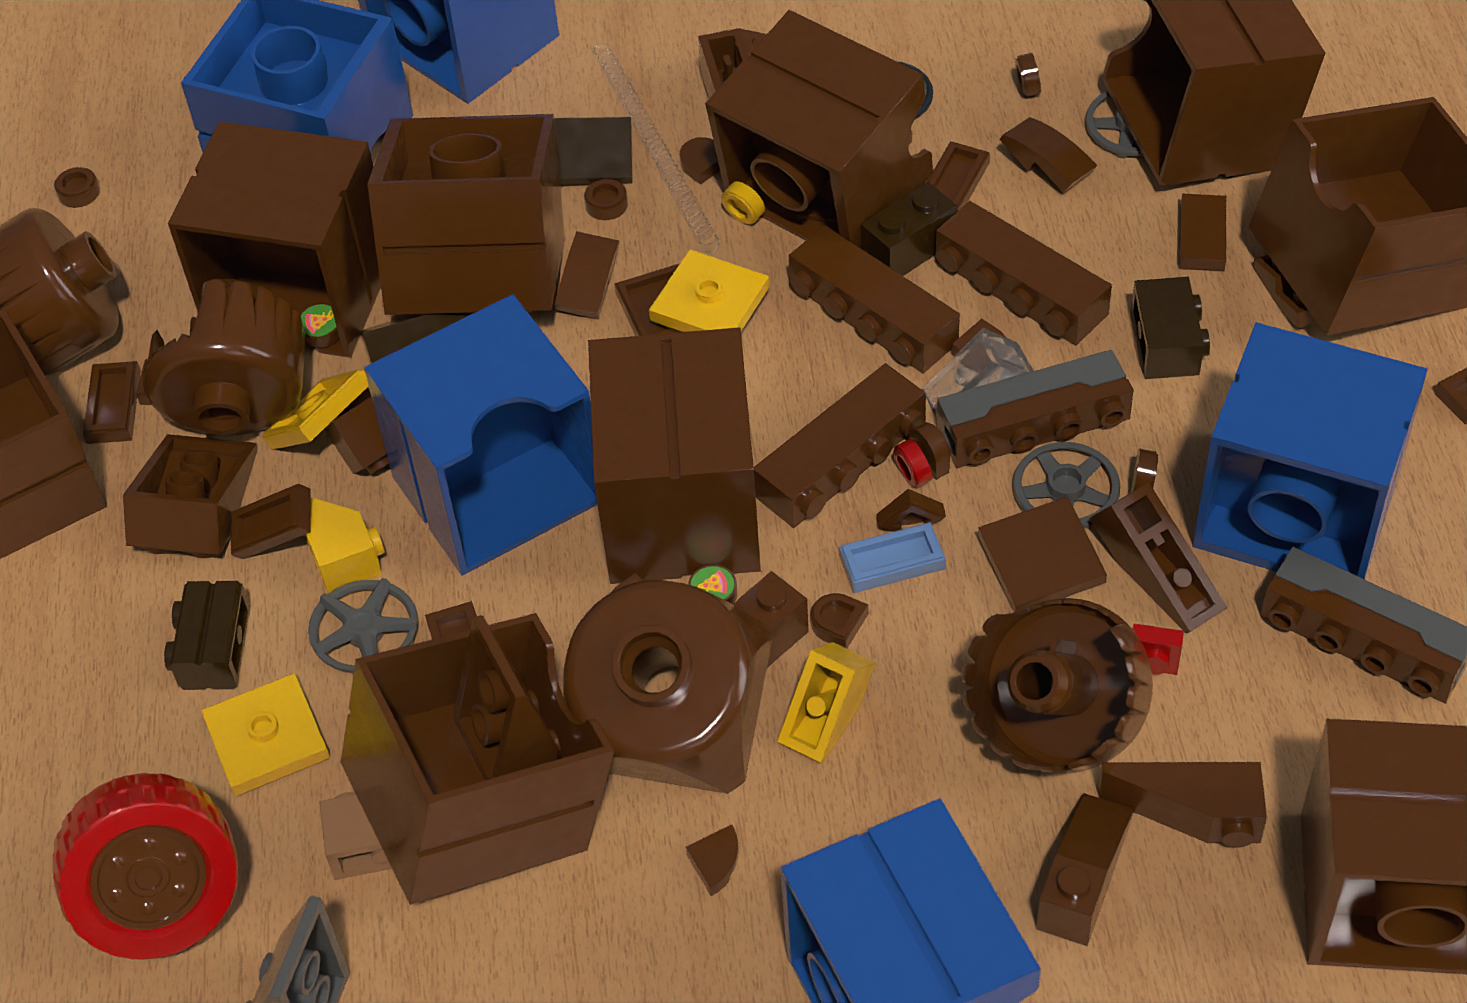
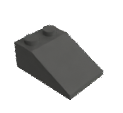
M315 896L308 898L280 935L274 952L266 954L259 972L260 985L253 1001L249 1000L246 1003H339L350 971L321 898Z

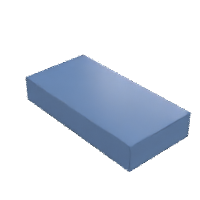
M931 522L839 546V557L853 593L946 569V558Z

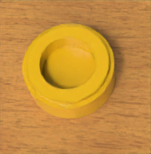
M733 182L722 193L721 199L724 208L734 219L741 223L754 224L765 211V205L761 197L751 187L742 182Z

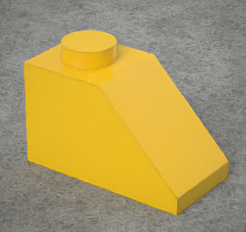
M311 497L310 532L304 536L327 593L329 594L334 589L350 582L369 580L382 575L377 556L384 554L385 550L376 527L367 529L359 511Z
M834 642L811 649L777 742L820 763L824 762L860 708L876 662Z

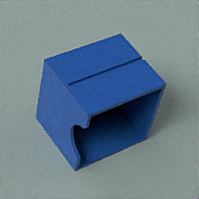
M241 0L181 82L195 130L199 131L197 137L202 153L219 121L366 141L371 152L377 139L386 132L390 119L413 117L393 18L320 0Z
M358 0L360 10L393 18L400 56L404 63L467 104L512 72V67L515 65L517 67L559 36L554 0Z
M514 294L364 367L392 476L424 523L428 522L429 530L461 576L598 505L594 484L589 390Z
M1255 322L1236 371L1235 380L1231 384L1211 436L1193 547L1275 572L1278 571L1292 547H1295L1365 580L1398 481L1428 368Z
M941 798L871 827L862 835L858 836V834H855L780 867L787 958L811 1003H1020L1039 988L1041 967Z

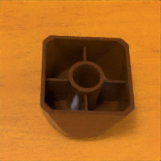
M646 580L632 583L603 597L578 623L572 634L566 654L563 672V696L571 714L583 723L595 718L602 727L615 750L608 774L728 794L746 780L772 637L760 621L733 604L699 587L665 580ZM667 666L678 667L676 680L668 689L652 693L644 690L647 680L654 672Z

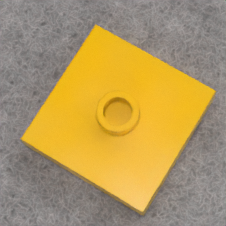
M690 249L649 309L650 321L682 332L741 327L742 331L770 287L769 276Z
M355 370L321 379L300 399L296 409L286 419L276 422L263 433V440L272 450L311 442L369 386L365 371Z
M295 673L201 710L234 797L330 758Z

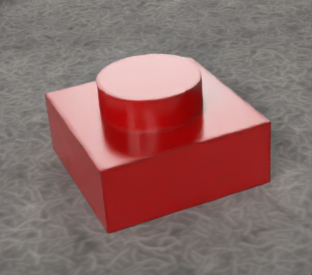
M1133 623V630L1146 650L1152 674L1167 673L1177 675L1184 631Z

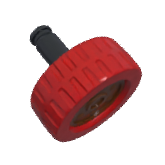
M137 773L125 775L96 787L89 794L82 797L75 804L71 812L66 815L62 822L61 830L57 833L54 842L53 880L58 902L66 921L71 924L73 931L80 938L86 940L90 946L120 958L144 960L166 957L183 951L199 942L223 919L224 914L231 906L234 899L233 894L238 885L237 869L239 865L236 847L231 830L222 811L216 803L212 802L210 796L205 791L196 788L189 781L167 774Z

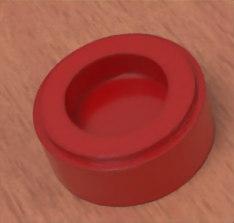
M910 438L894 447L895 461L909 485L918 488L933 479L930 465L921 448L913 439Z

